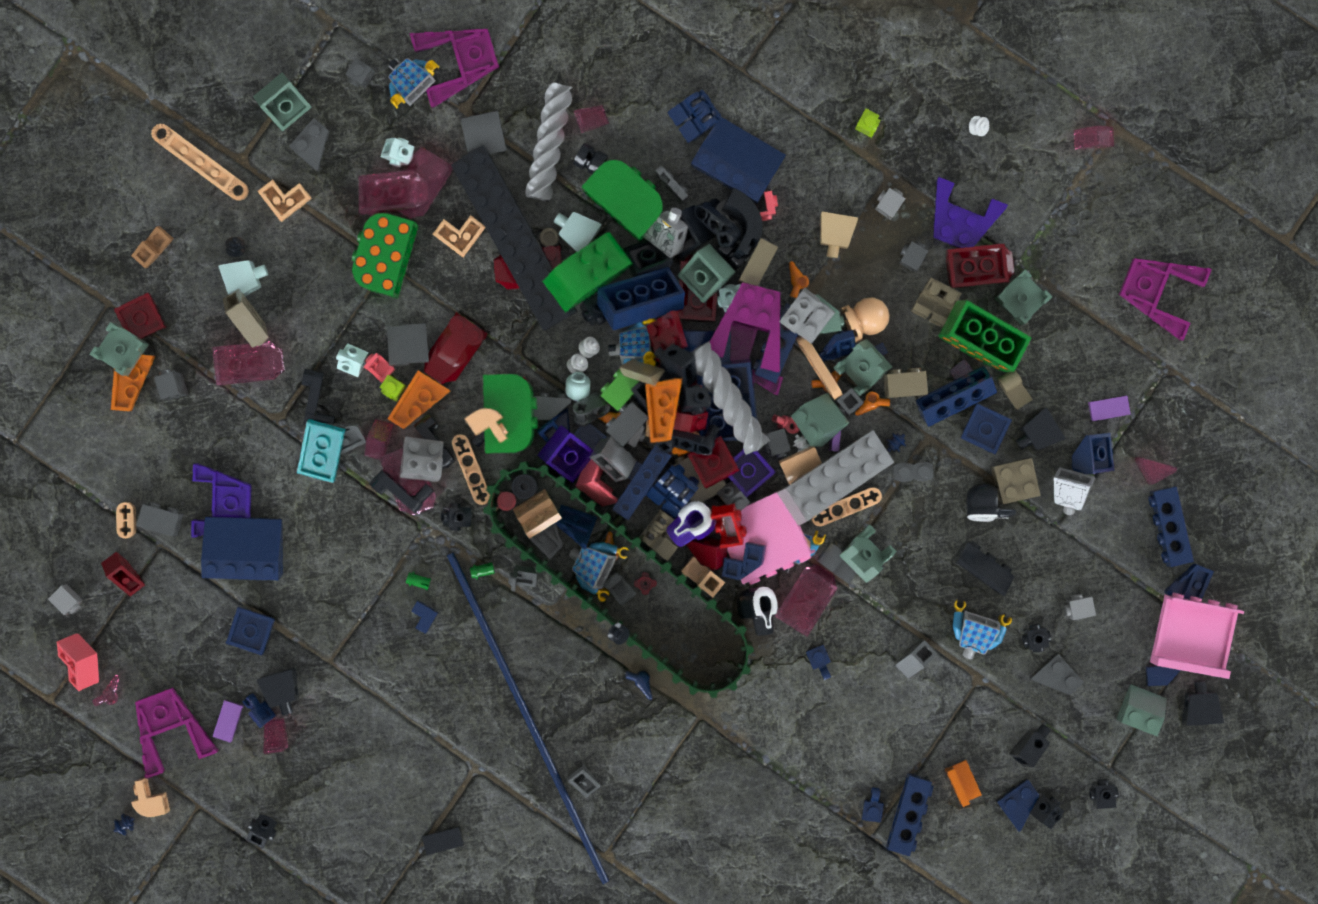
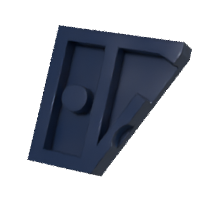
M853 330L840 331L830 339L819 353L823 362L849 355L855 347Z
M561 505L559 513L562 518L555 522V524L578 545L586 549L597 517Z
M1194 563L1168 586L1164 593L1172 596V593L1182 594L1185 599H1190V596L1203 598L1214 571Z
M1025 779L996 800V802L1018 832H1020L1039 794L1030 781Z

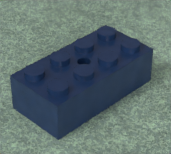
M669 267L598 288L597 305L612 330H617L665 315L670 311L684 309L685 292Z

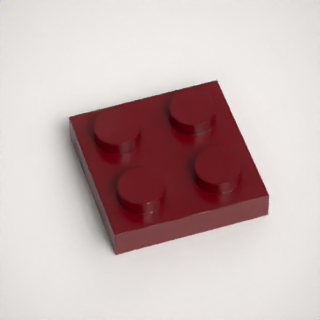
M150 293L141 295L114 309L122 327L140 339H144L166 328Z
M670 311L646 326L654 353L659 347L666 350L672 344L682 349L688 347L677 311Z
M722 436L716 438L715 447L710 455L693 452L687 454L705 489L740 471Z

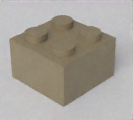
M921 368L907 369V373H902L901 369L890 370L888 374L883 376L885 398L928 394L926 371H921Z
M1032 458L991 466L994 483L997 486L999 504L1041 496Z

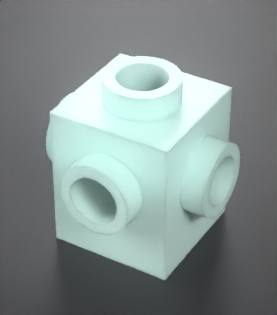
M389 138L385 141L380 157L389 160V164L396 167L409 165L413 159L414 146L409 145V141L403 138Z
M729 284L719 289L720 296H717L719 307H722L725 313L741 284Z
M347 343L343 350L340 349L337 354L336 360H339L337 369L358 377L366 364L364 361L367 359L369 352Z

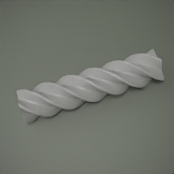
M552 82L545 92V106L541 112V125L537 131L538 142L534 147V161L529 169L530 181L525 189L527 198L544 202L552 198L553 189L551 183L554 182L557 176L554 165L558 163L561 157L558 146L564 141L562 127L568 121L566 108L572 102L570 89L573 87Z
M710 341L691 351L690 353L696 356L697 374L703 377L704 387L713 393L715 405L723 410L724 420L733 426L735 438L744 443L743 449L745 454L747 455L759 450L770 440L762 433L760 423L752 416L749 405L741 399L738 387L731 383L730 374L721 366L718 354L711 350Z

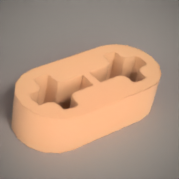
M130 502L119 504L116 510L117 534L121 538H131L136 533V508ZM125 505H127V509H130V513H127V519L126 514L122 513ZM126 521L127 528H131V532H128L127 535L126 532H122V528L126 527Z

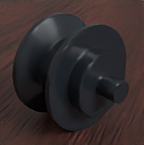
M231 237L226 240V253L229 256L239 257L245 253V241L242 238Z
M616 623L610 627L608 638L615 644L621 645L628 640L629 629L621 623Z

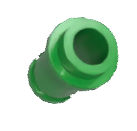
M493 562L478 566L474 564L473 567H470L472 579L476 578L477 580L478 577L495 574Z
M409 572L406 584H409L410 587L413 585L428 590L431 578L416 575L415 572Z

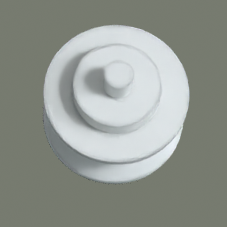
M974 116L969 123L970 133L978 136L986 135L989 130L988 119L986 117Z
M587 337L579 343V351L586 358H591L600 350L598 341L593 337Z
M574 354L567 361V368L571 373H583L588 368V361L583 355Z
M798 434L795 436L796 440L793 441L795 444L792 447L796 446L798 448L797 453L810 447L804 436L799 437Z

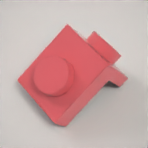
M772 191L764 192L766 211L760 212L762 221L772 220V216L776 215L775 207L778 206L777 196L773 195Z
M379 353L375 355L370 354L364 361L366 363L364 368L370 371L381 383H383L387 375H391L396 370L393 366H389V362Z

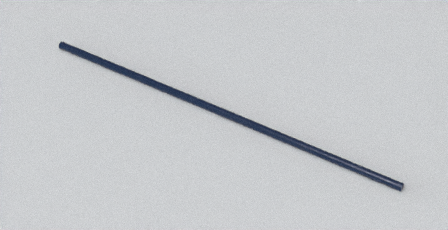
M453 552L447 555V558L602 884L607 883L609 879Z

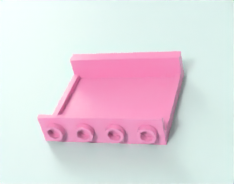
M777 492L741 510L742 520L740 522L741 525L746 526L747 536L744 537L743 545L727 547L730 557L743 560L746 542L766 545L763 565L741 580L742 584L747 582L750 585L761 581L759 577L766 575L768 578L777 574L776 570L781 567L783 570L793 567L794 561L800 560L802 563L811 559L810 554L814 553L815 550L811 551L800 525H797ZM731 515L725 516L729 531L736 532Z
M1172 593V596L1165 595L1150 662L1161 667L1229 679L1231 671L1227 670L1226 666L1238 613L1244 614V611L1237 609L1238 605L1226 603V606H1222L1219 601L1208 599L1207 603L1202 602V598L1190 596V599H1185L1184 595Z

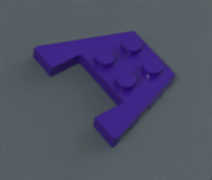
M938 177L936 181L933 238L957 248L974 247L1008 205L991 199L984 217L948 203V198L955 183Z
M199 463L193 464V481L213 483L212 517L251 518V484ZM192 520L191 538L204 534L205 520Z

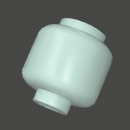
M574 372L566 379L565 388L567 397L574 401H581L588 397L591 385L589 377L582 372Z

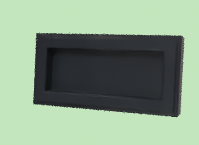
M460 826L422 836L426 855L464 846Z

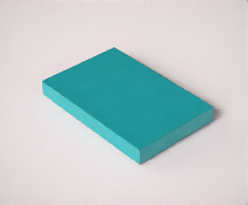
M308 419L297 473L334 483L346 429Z

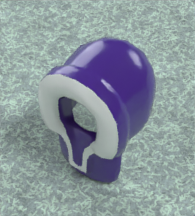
M699 501L690 502L680 510L678 517L667 527L666 531L677 546L682 547L693 539L700 540L711 534L715 529L716 519L711 520L712 510L706 504Z

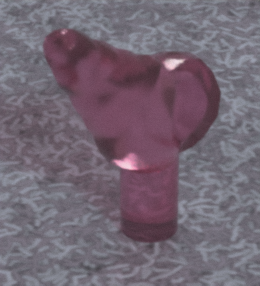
M118 675L112 678L101 696L92 700L95 706L104 702L108 705H115L119 699L117 694Z

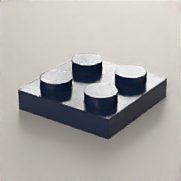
M976 403L960 439L996 455L1012 420Z
M237 607L226 644L264 655L275 618Z

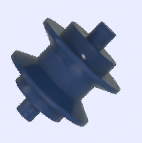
M892 433L893 438L891 440L886 439L889 447L887 451L893 450L900 453L899 448L901 446L906 447L905 440L903 439L905 435L902 433L900 436L898 433L896 435Z
M122 814L121 820H114V832L126 835L127 829L134 830L133 820L135 819L134 817L130 818Z

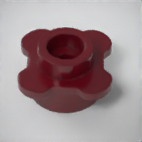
M643 572L642 576L634 581V586L638 587L643 595H648L649 590L657 585L656 580H652L648 572Z

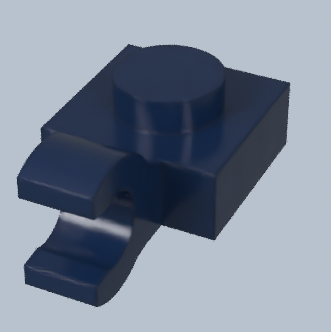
M822 644L806 651L813 670L819 668L824 680L831 678L826 666L831 661L824 645Z
M253 693L242 701L247 708L251 709L248 714L259 728L276 717V714L265 701L260 704Z
M872 787L870 800H864L862 820L881 823L884 803L878 802L880 798L879 788Z

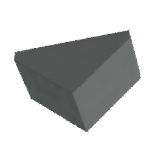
M584 763L580 764L567 776V781L586 798L601 787Z

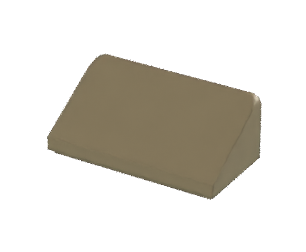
M634 359L620 366L623 376L653 386L656 385L665 372L664 369Z

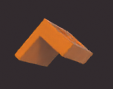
M966 760L945 769L963 807L969 805L970 800L982 795Z

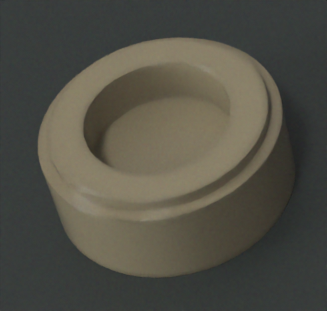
M546 228L540 234V241L545 247L556 246L559 242V234L553 228Z

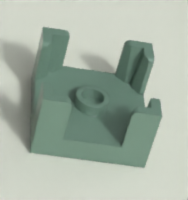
M1026 270L1021 271L994 298L1020 325L1026 324L1032 318L1031 316L1052 298L1046 290L1042 291L1030 279L1032 276Z
M110 322L106 328V331H109L100 347H94L89 355L115 368L114 371L120 375L129 376L149 344L119 324Z
M868 339L858 343L853 348V351L834 367L839 375L846 372L857 384V387L853 390L858 396L866 393L892 368L890 363Z
M870 524L858 533L839 555L866 583L878 575L883 569L882 565L897 552L891 545L880 551L868 539L876 532Z

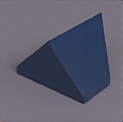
M568 408L556 415L537 431L546 442L549 441L560 425L570 431Z

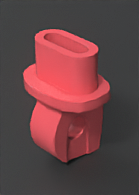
M773 415L772 422L777 423L779 429L784 428L786 432L791 434L798 433L800 430L792 417Z

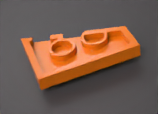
M142 355L129 376H122L114 371L111 410L132 412L155 356Z
M418 370L389 415L388 420L405 429L451 392V390Z
M682 379L657 382L655 386L646 384L651 443L670 441L672 438Z

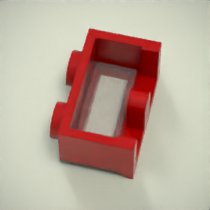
M735 504L713 506L710 517L711 520L716 519L715 531L721 534L720 548L743 545L744 537L747 536L746 526L741 525L740 522L742 520L741 510L736 509Z

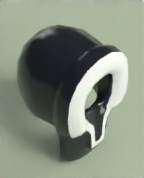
M976 484L967 492L966 505L967 518L969 520L989 522L994 519H1008L1016 514L1014 509H998L997 486L993 484Z
M754 587L741 591L737 598V611L740 619L752 618L754 629L758 636L770 635L774 632L773 616L776 615L778 609L774 592L768 587Z

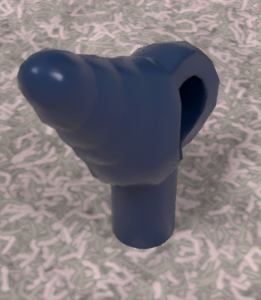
M627 671L625 678L634 681L649 700H652L653 695L650 689V675L648 672L640 671L635 674Z

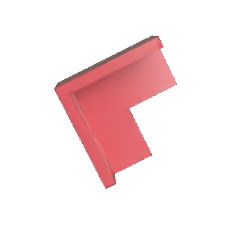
M591 459L580 473L576 487L602 507L617 503L618 498L612 495L613 489L600 480L603 470Z
M78 633L57 641L58 657L68 666L69 682L78 691L98 683V658L95 650Z

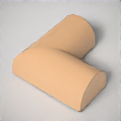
M273 179L258 190V193L281 222L312 199L300 183L286 194L281 191Z
M471 215L460 230L443 219L433 235L464 258L486 227Z

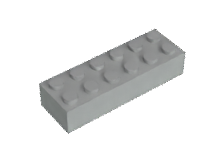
M872 430L777 492V494L799 526L893 464L894 461L874 430Z

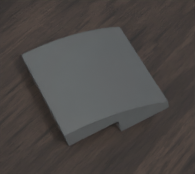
M498 110L461 118L468 154L482 145L486 147L489 154L507 150Z
M426 323L387 328L389 366L429 361Z

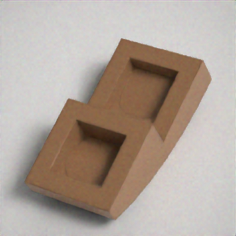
M157 226L146 241L141 242L131 256L144 268H148L174 238L160 226Z

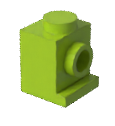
M865 109L855 129L872 138L881 121L878 119L879 115Z
M387 375L380 386V392L397 402L407 385L393 376Z

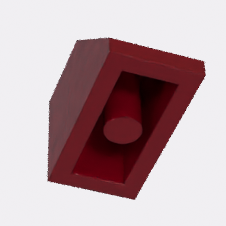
M677 405L673 429L689 433L706 429L708 412L705 410L702 414L693 415L692 412H681V405Z
M706 536L700 540L693 539L686 544L699 564L708 567L710 570H718L722 567L724 558L727 557V548H720L721 540Z
M113 553L101 563L106 577L129 596H132L145 586V583L130 563L119 553Z

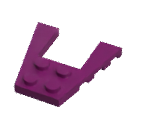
M488 29L409 33L416 53L452 42L462 77L429 87L426 90L432 108L499 67Z
M1134 258L1119 295L1177 339L1184 341L1190 322L1156 309L1169 274L1200 287H1205L1212 269Z
M742 282L710 340L711 350L723 358L733 320L768 329L770 333L760 368L780 372V292Z
M733 320L730 329V361L749 359L757 331L769 333V330ZM781 323V326L784 330H790ZM753 370L754 382L778 396L783 377L779 376L776 384L754 375L756 370Z
M173 687L135 702L137 721L140 728V744H142L143 751L142 759L145 767V779L165 771L152 736L185 724L199 759L218 752L217 747Z

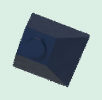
M1111 433L1085 436L1072 455L1071 466L1073 471L1083 474L1115 471Z

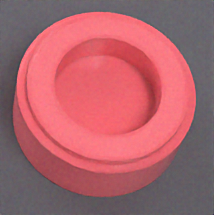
M502 492L497 498V505L500 509L509 511L515 507L516 497L511 492Z

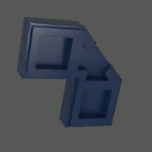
M746 542L743 560L725 557L722 577L742 580L762 566L766 545Z
M1147 666V686L1168 685L1181 670L1161 666Z

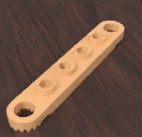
M157 124L153 127L151 135L157 143L231 198L241 201L248 196L249 189L245 183L165 124ZM160 129L167 131V135L163 139L157 137V132ZM239 185L242 186L243 194L235 196L234 188Z

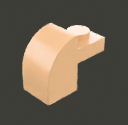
M480 409L465 418L475 435H479L490 427L500 443L508 439L506 436L508 431L502 423H497L504 417L495 410Z
M694 556L690 558L681 570V572L712 597L725 584L712 570L700 565Z
M144 777L135 781L134 793L138 796V799L131 803L137 813L145 817H155L170 811L166 792L151 795L148 779Z

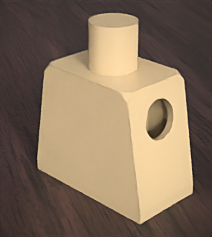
M821 212L820 245L828 246L826 257L838 258L839 248H848L858 221L857 217Z

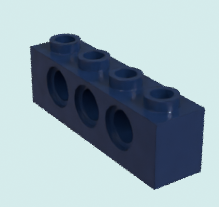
M786 303L784 307L780 306V320L790 308V304ZM780 323V338L784 341V346L780 348V372L760 368L767 345L765 341L760 352H763L761 360L756 359L752 368L756 370L754 375L776 384L798 334L791 330H784Z
M982 366L915 400L921 417L927 426L930 427L996 394L997 390L992 376L985 366Z
M655 445L612 510L629 520L671 458V455L661 451Z
M1171 486L1150 491L1148 500L1155 513L1153 515V522L1155 526H1158L1159 533L1157 534V539L1163 548V552H1161L1163 563H1166L1169 567L1194 562L1177 487ZM1164 503L1169 505L1167 513L1162 512V505ZM1171 521L1174 528L1171 532H1168L1166 524ZM1175 540L1178 543V547L1172 551L1170 544Z
M907 773L886 843L888 850L907 856L911 855V851H915L917 845L915 840L916 834H920L923 824L920 821L922 815H925L928 809L926 801L933 792L934 786L931 785L930 779ZM915 792L921 793L918 801L911 800V796ZM908 811H915L913 819L906 818ZM904 829L910 830V834L906 838L900 836L901 831Z

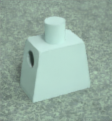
M573 212L569 218L559 213L554 220V223L562 228L559 236L576 252L592 243L602 228V224L576 212Z
M250 260L218 266L228 295L240 289L244 296H247L261 288L259 278L268 276L265 265L254 267L253 262Z

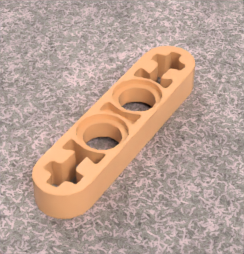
M800 335L796 337L799 347L832 399L835 400L843 394L813 345Z
M456 435L452 439V446L472 497L477 504H487L490 498V494L486 491L488 485L470 440L465 435ZM458 438L466 440V443L463 445L465 450L469 448L470 452L459 455V451H462V448L456 446ZM464 456H472L473 463L471 466L463 464ZM472 473L479 474V483H471L470 475ZM482 483L484 487L481 488V491L487 494L484 502L481 499H477L479 495L478 489L473 490V487H478Z
M877 488L865 489L838 500L829 506L828 511L832 517L831 520L827 516L820 523L814 520L817 517L816 515L811 521L816 526L827 525L876 505L880 502L882 494ZM870 491L878 494L875 497L876 501L872 499L866 500L868 504L864 506L861 494H864V497L869 496ZM852 498L860 500V506L857 509H853L850 506ZM840 505L843 512L840 516L833 515V506ZM823 510L820 514H826V511Z

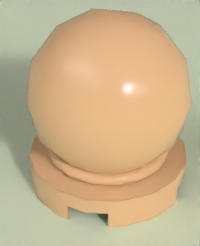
M873 297L862 299L856 303L854 308H850L849 305L841 308L842 314L845 313L847 318L845 324L848 331L853 330L855 343L863 340V334L870 336L880 333L889 323L890 314L887 306L881 300Z

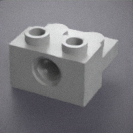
M804 288L779 322L812 344L835 311L820 301V298ZM811 311H813V313L811 314V316H810V317L808 318V320L804 323L805 319L808 317V315L811 313Z
M405 437L399 477L438 482L442 473L444 442Z

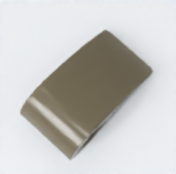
M1016 370L1014 372H1007L997 378L999 385L1015 409H1019L1033 400L1023 386L1022 379Z

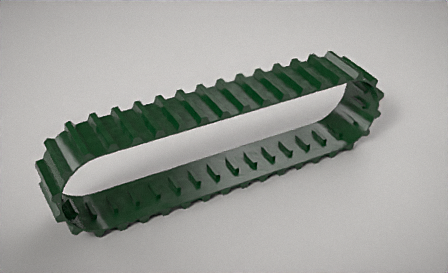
M520 462L518 469L511 471L506 468L500 471L501 478L495 485H490L486 489L490 494L489 505L483 508V512L490 515L493 523L490 531L493 534L500 533L507 539L505 546L508 549L513 546L518 548L522 552L520 558L523 561L530 558L537 564L535 571L540 573L545 570L552 576L551 584L561 583L567 588V597L570 598L575 595L582 600L581 608L583 610L591 608L598 613L596 620L599 623L606 620L611 625L616 623L623 624L622 620L617 622L607 614L608 609L606 607L602 610L591 601L593 599L591 595L588 598L577 589L579 585L575 583L573 586L562 577L563 572L557 573L548 566L547 563L549 561L547 559L542 561L532 553L534 550L532 547L527 549L517 540L519 538L517 535L511 536L503 528L505 526L503 522L500 524L496 515V511L499 509L495 507V498L502 491L499 487L505 479L510 481L513 479L511 474L523 470V474H528V469L540 471V476L545 477V475H548L557 482L555 485L557 488L562 486L571 493L570 499L574 500L577 498L586 505V512L592 510L602 518L600 522L602 525L606 522L617 531L615 534L617 537L621 534L632 543L630 546L632 549L636 546L645 553L647 561L652 559L661 566L660 572L664 573L667 571L677 579L676 585L679 586L682 583L692 592L690 594L692 598L698 596L707 604L705 606L707 610L712 608L722 616L720 620L723 623L725 620L730 622L736 628L734 633L736 635L740 633L745 645H740L741 651H745L743 662H738V671L732 677L727 676L725 682L720 684L710 682L711 685L698 684L696 679L691 681L682 674L683 670L681 668L676 670L667 662L668 658L666 656L664 658L660 657L652 650L653 646L651 644L647 646L637 638L638 633L634 632L632 634L629 631L630 634L626 644L629 647L635 644L643 650L641 657L644 659L652 657L656 660L657 670L661 672L667 669L672 673V682L675 684L683 682L689 687V694L695 695L700 691L709 693L711 698H717L719 691H724L727 688L732 691L737 689L736 682L741 678L742 674H749L751 671L750 665L747 662L748 655L754 652L752 642L745 639L746 626L743 622L736 623L731 618L732 612L730 609L720 610L716 606L717 600L715 597H704L701 594L702 588L697 584L694 586L686 582L687 576L683 572L676 574L670 569L672 562L669 560L661 562L655 557L656 551L654 549L647 550L640 545V536L634 538L626 533L627 526L624 523L619 526L611 521L612 514L609 511L602 514L596 509L597 502L594 500L587 502L581 497L582 491L579 488L571 489L566 484L567 478L564 476L557 477L552 474L549 465L545 464L538 468L532 467L529 462Z

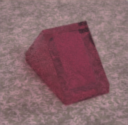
M603 105L573 111L581 134L609 124Z
M1093 126L1074 130L1075 150L1114 147L1113 127Z
M377 419L374 420L367 436L364 456L381 461L384 460L394 424Z
M1141 457L1135 458V462L1148 485H1153L1177 471V467Z
M284 718L269 721L264 726L263 753L269 754L286 750L288 748Z

